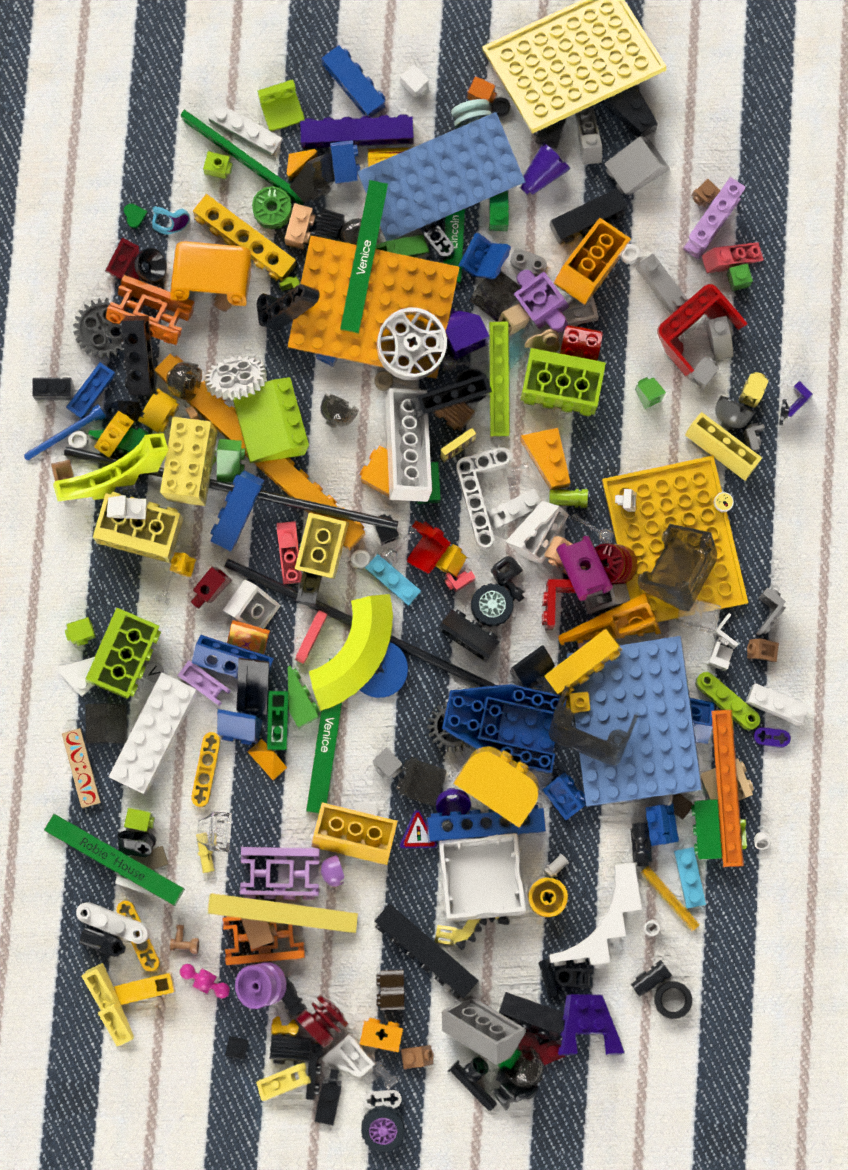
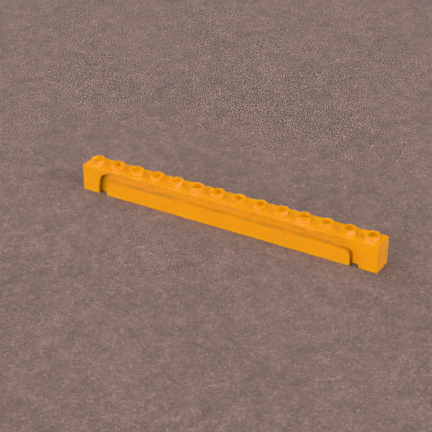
M169 354L154 369L155 373L190 406H193L202 417L210 421L226 439L242 441V448H245V456L248 458L235 408L233 406L229 408L224 403L226 400H223L222 396L220 398H216V395L212 396L211 392L207 391L205 381L201 382L197 378L198 374L193 369H187L183 366L184 361L177 355L174 357ZM290 458L254 463L290 497L338 507L335 505L337 501L330 495H324L321 492L323 490L322 487L316 482L312 484L308 480L309 476L302 469L298 471L294 467L295 463ZM305 510L308 514L313 513L348 522L349 525L343 546L349 551L365 536V527L360 522Z

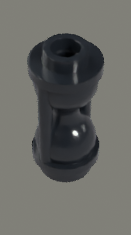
M632 823L630 830L633 863H637V866H649V862H652V851L648 823Z

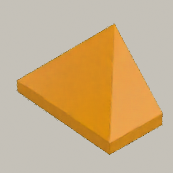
M312 149L289 154L287 179L292 181L318 158L317 151Z
M263 739L247 751L272 780L276 779L287 769L275 752L267 749V744Z

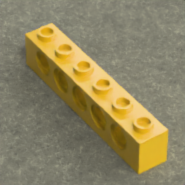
M207 193L194 208L193 215L197 223L202 226L204 224L208 226L209 231L217 237L220 235L224 238V242L227 245L248 248L251 251V259L254 261V265L261 270L263 268L269 272V276L277 281L279 279L282 281L296 267V260ZM212 214H217L219 216L218 219L214 221L210 220L209 217ZM227 225L234 227L230 232L225 231L224 228ZM246 236L249 239L247 242L241 243L239 238ZM257 247L263 248V252L260 254H256L253 251ZM272 258L278 260V263L275 265H271L268 262Z

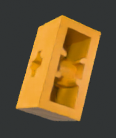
M369 1018L368 1021H364L360 1045L398 1052L403 1028H399V1023L388 1021V1025L380 1024L379 1019ZM381 1029H385L384 1032L388 1035L383 1037V1040H379L376 1031L380 1032Z

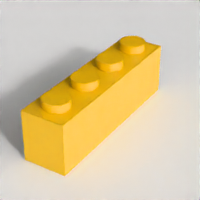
M605 629L544 676L558 695L567 696L574 691L573 687L577 684L585 683L590 678L589 675L594 671L597 673L602 670L607 661H613L619 657V652L623 649L611 633Z

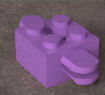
M530 270L521 271L517 276V282L521 289L514 293L517 300L539 329L548 324L551 329L556 330L558 333L564 331L565 327L568 326V321L562 312L570 307L545 272L535 277Z

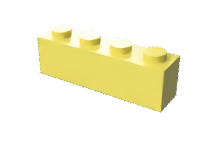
M702 412L685 433L686 437L711 456H714L715 459L744 481L762 459L761 456Z

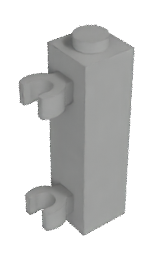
M654 254L638 263L637 271L670 315L688 300Z

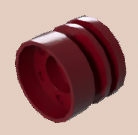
M609 543L600 544L595 547L611 584H625L632 580L636 574L638 564L635 553L629 547Z
M319 995L317 999L322 1006L319 1007L312 1002L311 1005L316 1012L312 1014L305 1009L296 1019L325 1048L334 1039L330 1030L334 1029L340 1033L342 1030L336 1024L340 1022L346 1027L349 1023L346 1021L343 1013L330 1000Z

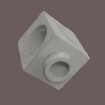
M704 357L688 379L704 390L719 370L717 363L710 358L706 359Z

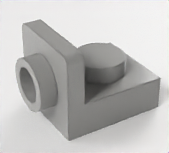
M758 423L748 425L747 429L743 432L747 447L755 453L758 452L759 446H761L760 437L755 433L762 432L765 429L764 424L758 425Z

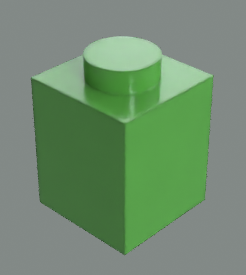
M748 263L731 267L727 272L731 291L750 287L753 281Z

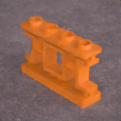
M124 275L121 280V286L118 288V295L124 298L120 305L113 302L110 303L107 307L106 319L112 323L120 324L126 316H148L140 313L143 306L146 305L159 310L156 318L149 316L151 337L177 345L182 328L175 325L179 318L186 321L191 318L195 301L190 299L182 301L170 300L169 291ZM131 296L140 299L139 302L131 301ZM128 307L133 309V314L124 311L125 308ZM166 310L175 312L174 316L166 314ZM161 320L170 323L169 326L161 325Z
M228 916L222 918L223 930L233 929L235 948L225 949L226 965L305 958L304 942L294 943L293 925H288L289 930L277 931V923L273 922L269 923L270 925L274 924L277 935L274 936V945L260 946L255 949L251 948V951L259 950V954L232 957V953L240 952L239 942H247L249 940L247 934H238L237 924L230 925L229 921H240L241 918ZM289 938L290 947H298V951L271 953V949H279L278 939Z

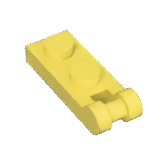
M298 1064L257 1081L261 1100H269L311 1083L310 1077L307 1076L305 1071L307 1069L306 1064ZM295 1073L299 1075L298 1080L295 1079Z

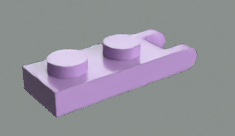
M190 660L177 675L218 706L222 704L216 699L222 690L228 694L231 692L230 689L204 670L192 664Z

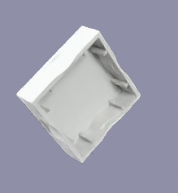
M517 833L494 835L481 839L463 838L439 841L447 922L525 914Z

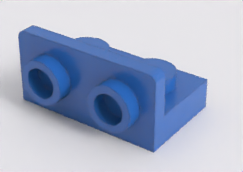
M563 773L542 790L564 819L567 820L586 805L585 794L574 785L575 782L572 777Z

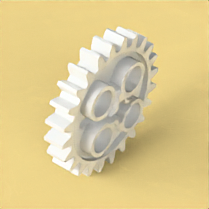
M241 356L237 359L231 357L229 361L224 359L223 363L217 362V366H211L212 370H207L208 374L205 375L207 391L211 392L212 396L216 395V398L222 396L223 400L228 397L231 400L234 397L241 399L243 395L248 397L249 393L255 394L254 390L260 391V386H264V382L267 381L264 364H261L260 360L255 361V358L249 360L248 356L244 359H241Z

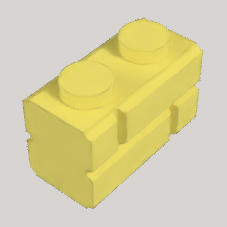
M758 372L750 374L739 397L740 403L753 408L758 405L768 384L765 375Z

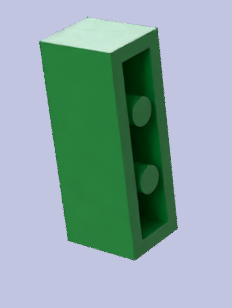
M718 799L696 800L691 807L692 816H695L696 824H693V834L697 836V844H694L695 855H698V860L722 858Z

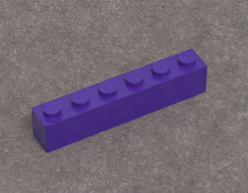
M401 114L397 117L382 115L379 118L362 116L360 119L343 117L336 120L330 117L323 120L307 118L304 121H300L302 149L331 147L330 143L353 140V145L357 146L413 144L414 141L413 116Z

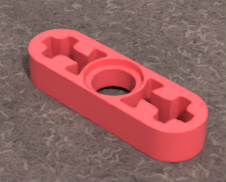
M318 610L295 657L296 661L302 664L305 663L327 618V613Z

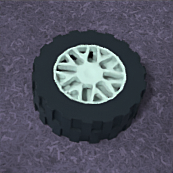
M492 583L483 585L476 590L472 597V614L484 626H500L511 616L513 598L504 586Z

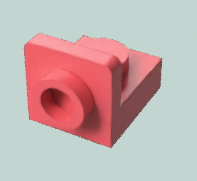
M465 571L456 577L457 581H455L448 572L445 576V583L450 590L454 589L455 592H458L473 582L476 577L472 571L469 573Z

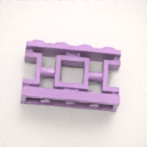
M732 177L728 179L689 235V241L683 248L684 251L696 259H700L741 199L739 197L745 190L744 185Z
M241 847V863L251 864L250 883H240V895H244V898L256 899V895H264V899H275L276 896H283L285 900H295V896H303V900H315V896H319V884H309L310 865L320 864V849ZM248 856H274V860H266V870L255 869V859L247 858ZM286 857H313V860H306L305 870H294V860H286ZM271 864H290L289 884L270 883ZM255 877H266V887L274 888V891H247V887H255ZM294 878H305V888H313V892L286 891V888H294Z

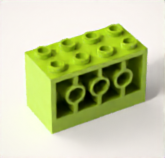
M531 348L520 400L524 401L527 405H535L537 403L542 404V407L547 409L557 407L561 408L563 412L571 413L572 411H577L583 416L595 415L606 363Z
M116 607L85 681L126 699H129V696L134 697L138 687L135 682L137 678L141 679L146 667L143 664L145 660H150L154 650L151 648L152 643H157L161 631L158 630L160 626ZM135 633L139 640L132 642L128 636ZM128 651L131 658L125 660L121 653ZM121 669V673L124 675L118 678L115 677L113 671Z

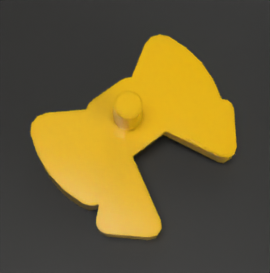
M276 1016L272 1019L271 1033L273 1035L279 1033L282 1035L289 1034L296 1037L298 1024L292 1019L288 1026L282 1025L280 1016Z

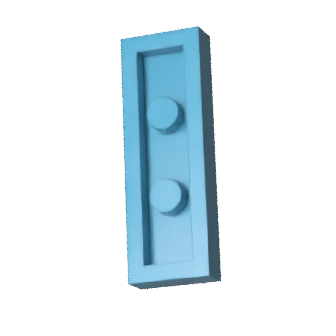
M379 554L365 568L408 606L421 593L419 588Z
M694 847L674 851L686 908L706 905Z

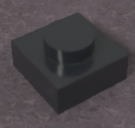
M229 1036L225 1056L244 1060L249 1040Z

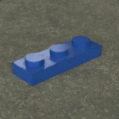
M99 362L66 408L79 418H84L116 373Z

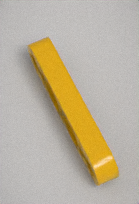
M214 732L206 733L202 740L191 796L193 804L198 807L206 806L210 799L220 748V737ZM211 736H214V739L217 740V743L212 745V750H216L215 753L204 751V748L209 749V743L206 740L210 739ZM205 755L213 757V763L209 766L204 765L202 762ZM201 774H208L210 777L209 782L205 785L199 783V776ZM197 786L208 788L207 792L203 790V797H206V799L201 801V804L195 799V796L200 794V789L196 790Z
M124 900L117 905V913L126 917V913H121L120 910L123 909V904L130 906L131 909L128 910L130 916L135 914L136 917L132 919L142 923L133 903ZM139 931L136 932L137 937H140ZM150 938L147 940V949L143 951L137 948V943L131 942L142 967L146 971L158 969L160 960ZM150 949L152 950V954H149L150 958L156 960L153 968L146 966L145 963L148 962L146 956L141 957V954L147 953Z

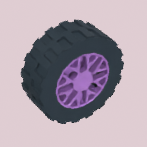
M385 1105L375 1106L373 1109L368 1110L361 1123L362 1139H364L365 1144L370 1149L377 1150V1152H388L399 1146L405 1134V1124L399 1111Z

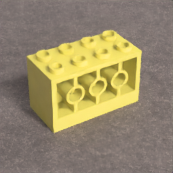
M180 417L172 418L168 452L166 454L160 493L167 501L206 506L218 433L210 421Z
M116 492L106 493L93 535L96 543L171 563L183 523V518L178 513V510L167 507V509L159 508V504L149 502L147 504L146 519L124 518L123 521L118 522L121 518L107 517L108 498L123 495ZM143 523L142 526L136 527L137 524ZM161 528L159 532H155V529Z

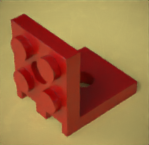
M548 579L546 592H543L542 606H546L542 614V625H545V630H553L555 627L556 593H576L570 580Z

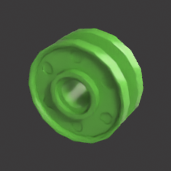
M265 187L258 191L253 198L252 209L254 218L262 227L278 229L286 225L290 220L292 214L291 200L288 194L281 188ZM275 205L277 208L274 211H269L268 207Z

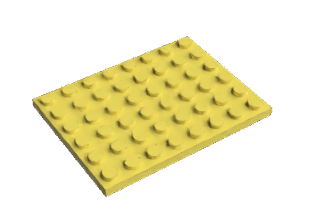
M581 0L482 47L484 54L532 134L666 71L665 63L625 0Z

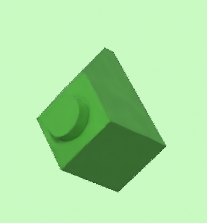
M646 377L637 382L638 385L635 391L645 409L662 402L666 392L654 377L651 379Z

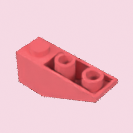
M758 242L715 247L702 255L706 273L722 272L729 270L731 267L764 260Z
M296 521L277 523L283 584L301 583L302 573L295 569L299 554Z

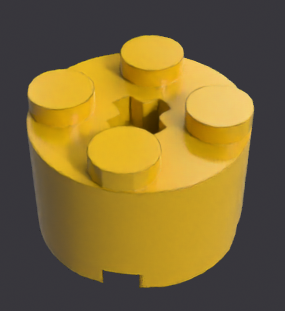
M157 389L156 394L152 395L143 410L144 418L140 416L138 421L157 433L160 431L164 433L169 425L168 418L170 416L174 417L179 408L178 400Z
M542 878L530 887L527 896L528 904L535 914L541 917H553L564 910L568 900V893L560 881L554 878ZM545 892L547 894H552V897L550 898V903L548 901H543V898L545 897Z

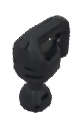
M506 556L493 565L491 573L500 586L506 585L513 601L516 599L520 602L525 598L522 595L525 591L522 588L516 587L511 580L520 574L523 569L513 557ZM510 564L507 572L503 573L500 571L504 566Z

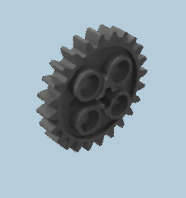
M98 298L97 304L91 300L90 307L84 304L86 310H79L81 317L75 316V319L79 322L73 324L74 328L78 329L73 333L75 336H79L75 340L77 343L82 342L80 344L81 349L86 347V354L92 351L93 358L99 354L100 359H103L105 354L110 359L112 353L118 357V350L124 353L121 348L123 333L117 337L112 336L114 330H120V324L104 319L107 307L110 305L108 298L105 299L104 303ZM97 314H100L112 343L108 342L96 316ZM89 321H96L94 327H87ZM98 337L104 338L102 344H95V340Z

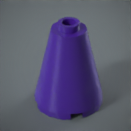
M543 143L523 175L525 183L521 184L519 188L527 195L529 193L534 195L567 173L571 168L565 161L564 163L562 162L563 160L552 148Z

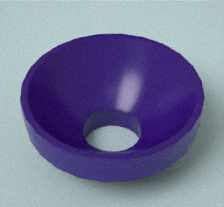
M449 788L436 799V810L438 813H442V816H450V812L461 811V814L464 815L471 808L469 795L460 789ZM457 795V797L453 799L447 798V796Z

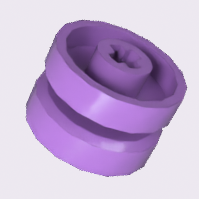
M261 962L247 966L238 973L235 981V991L243 1005L251 1009H259L273 1005L284 997L286 978L283 971L276 964Z

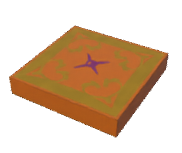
M233 620L227 643L264 655L270 630Z

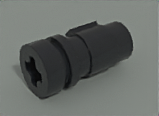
M662 960L658 961L655 967L651 966V970L648 972H642L630 984L639 997L653 989L658 983H663L665 978L668 979L672 976Z
M286 975V991L281 1000L285 1004V1010L289 1011L287 1014L291 1019L301 1014L305 1009L307 1010L305 1003H302V998L298 997V992Z

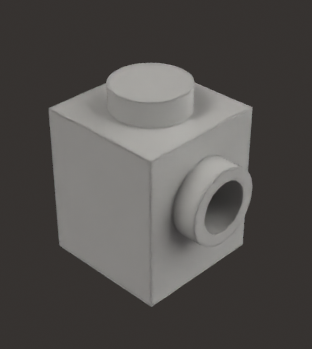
M387 747L373 760V763L377 766L375 770L382 778L385 776L388 779L391 776L395 778L402 772L401 767L403 764Z

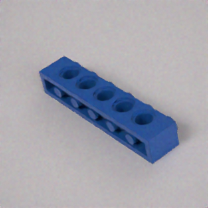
M535 805L528 814L529 823L521 825L520 828L510 822L508 827L502 826L500 823L502 816L492 809H488V813H481V810H470L469 814L464 815L461 814V811L450 812V816H442V813L430 814L431 817L426 818L428 842L483 838L517 833V835L543 833L546 831L544 808H539L538 805ZM482 818L490 820L491 825L489 828L481 826ZM464 819L471 822L469 830H465L461 826ZM444 821H449L452 824L451 831L446 832L443 830L442 823Z

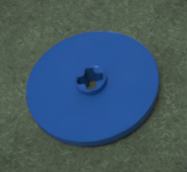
M389 642L386 655L381 662L384 672H379L378 674L375 672L373 677L359 689L368 696L375 698L391 696L401 689L407 679V659L402 650Z

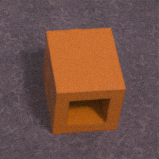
M475 76L468 90L467 99H486L489 103H493L497 96L495 92L496 85Z

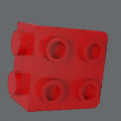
M568 325L565 327L560 354L598 361L603 333L597 330Z
M415 521L411 527L423 537L407 558V562L425 573H430L451 543L443 536L445 533L439 528H433L427 522L422 524Z

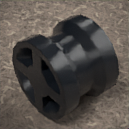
M481 1057L473 1058L470 1063L464 1066V1075L468 1080L477 1082L481 1076L488 1072L486 1061Z

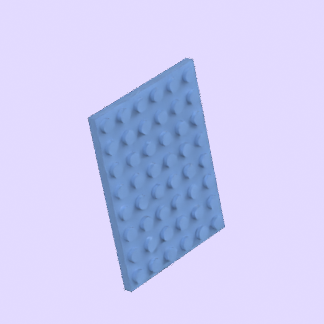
M681 636L620 645L623 650L619 652V657L613 661H607L602 670L597 673L594 671L589 675L590 678L585 683H579L573 687L574 691L572 693L588 692L590 711L574 714L586 806L702 790ZM568 653L567 658L571 656L573 653Z

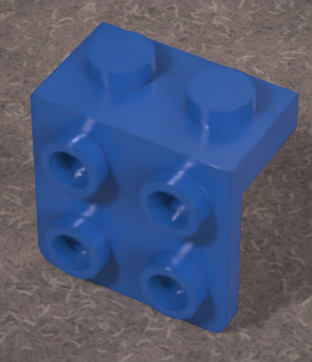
M475 233L458 266L473 277L494 279L500 274L501 267L509 256L511 246L508 244L492 243L480 233Z

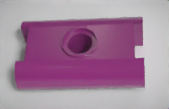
M584 536L581 542L569 546L563 543L556 548L580 601L586 600L587 595L602 590L604 594L613 588L589 536ZM581 566L587 567L588 570L581 569Z

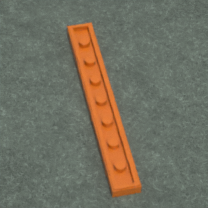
M732 710L712 711L723 867L744 866Z

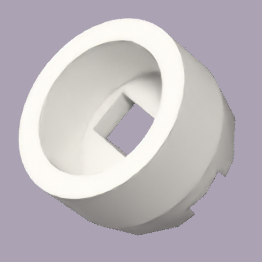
M763 832L756 834L754 837L755 847L760 850L769 847L770 840L767 834Z
M649 920L644 926V930L649 936H656L661 929L659 922L656 920ZM654 924H656L657 927H655L652 931L648 929Z

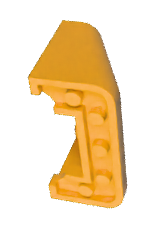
M179 242L175 248L170 300H186L189 297L190 291L227 294L229 303L235 306H246L251 278V251L243 246Z

